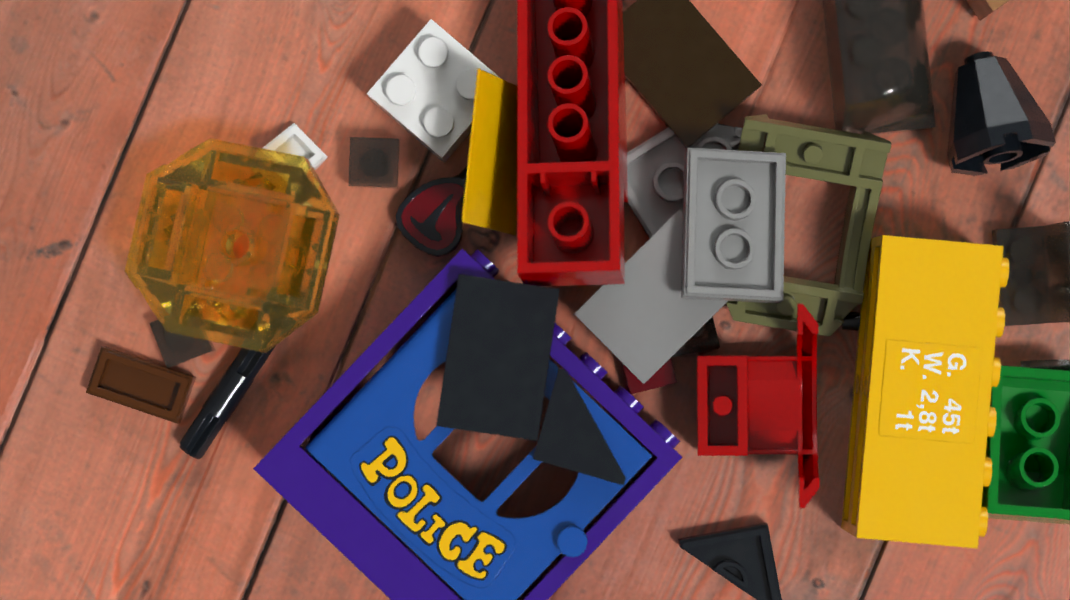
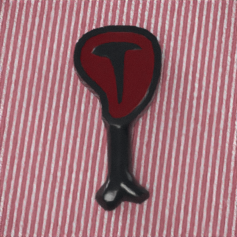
M467 166L459 175L439 178L420 186L406 197L399 206L395 215L397 227L402 235L418 250L428 255L439 257L451 253L461 242L463 235L462 210Z

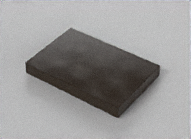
M637 0L623 12L625 78L665 125L675 133V136L686 149L762 86L690 0Z

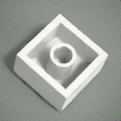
M430 19L368 91L367 95L372 102L445 163L471 133L477 69L484 70L497 77L499 76L436 22Z

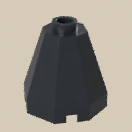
M988 51L975 53L965 58V64L958 67L954 81L947 151L951 173L973 176L987 174L988 171L985 164L1000 163V170L1004 171L1017 168L1048 155L1050 152L1049 146L1053 147L1056 143L1052 125L1007 58L994 56L992 52Z

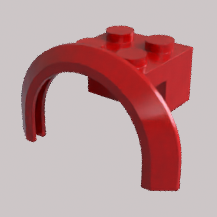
M797 304V356H697L698 456L798 454L799 508H805L820 488L817 442L818 323L803 304Z

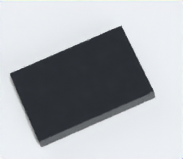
M459 274L436 426L534 441L538 440L560 289Z

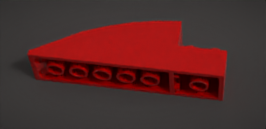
M517 0V274L523 284L535 286L625 284L624 202H628L622 0Z

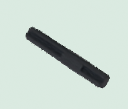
M286 288L279 291L180 441V448L186 454L196 459L203 457L302 307L303 300L301 297Z

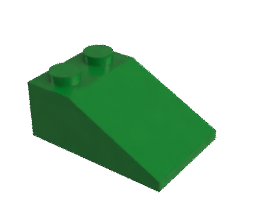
M1001 365L999 384L997 387H992L990 407H995L996 429L993 437H987L986 457H991L992 478L989 487H983L981 507L987 508L988 518L1070 525V371Z

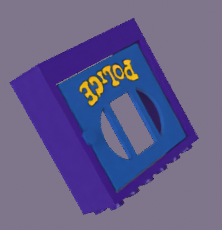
M462 248L253 468L390 600H462L449 586L464 600H517L556 557L562 553L564 556L522 599L548 600L682 459V456L674 449L680 443V440L656 419L648 425L638 415L644 406L621 385L613 392L601 380L608 372L587 352H584L579 358L576 357L565 346L571 337L555 323L550 356L564 370H567L584 389L657 458L590 529L584 533L583 529L643 467L652 455L573 382L626 476L624 486L578 472L575 482L568 493L550 509L528 517L512 518L499 516L497 509L542 463L533 459L536 446L484 501H480L433 457L434 450L454 429L436 426L423 440L417 438L415 431L414 410L420 389L429 375L446 361L456 289L318 433L304 449L300 446L458 280L459 274L494 279L500 272L499 269L478 249L470 256ZM550 359L544 396L549 401L559 369ZM327 469H328L345 487H343V486L327 471ZM347 489H349L366 507H364ZM367 508H369L386 526H384ZM388 528H390L407 546H405ZM408 547H410L427 565H425ZM429 567H431L447 584H445Z

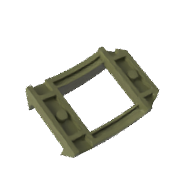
M767 114L746 116L744 118L738 151L786 153V175L849 185L850 191L845 211L834 284L784 276L783 301L781 303L728 301L726 304L733 321L797 331V304H803L818 323V335L830 337L844 323L843 319L858 304L863 303V289L871 237L883 185V172L887 155L891 150V141L863 130L862 134L769 119Z

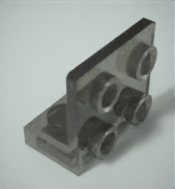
M1070 221L1047 226L992 230L993 245L1004 246L1003 258H1008L1009 278L1006 287H1000L998 306L1005 310V326L1070 322Z

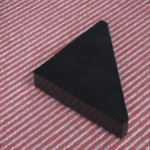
M559 368L533 459L624 486L626 476L609 448L607 441L568 371Z
M767 523L678 539L680 548L690 553L756 600H782Z

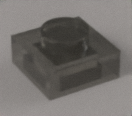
M350 137L348 186L398 189L400 139Z
M196 305L149 323L167 368L175 367L215 351L199 307Z

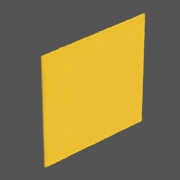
M477 69L462 223L515 235L517 224V86L484 70Z

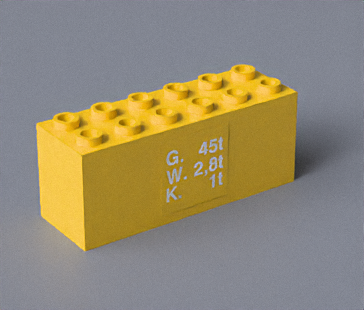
M888 235L871 238L863 289L864 299L863 303L860 304V326L857 338L841 528L854 537L978 549L979 537L986 535L988 511L986 507H981L983 487H989L992 478L991 457H986L987 437L994 436L997 421L995 407H990L991 389L998 386L1001 374L1000 358L994 357L996 337L1002 336L1005 326V310L998 306L1000 287L1005 288L1009 278L1008 258H1003L1004 246Z

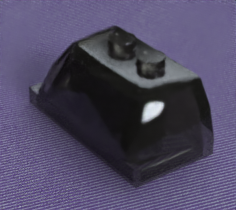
M823 0L835 130L862 134L863 130L876 135L935 128L923 0Z

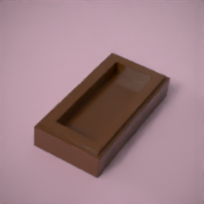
M101 347L86 393L179 424L183 418L196 377L108 347Z

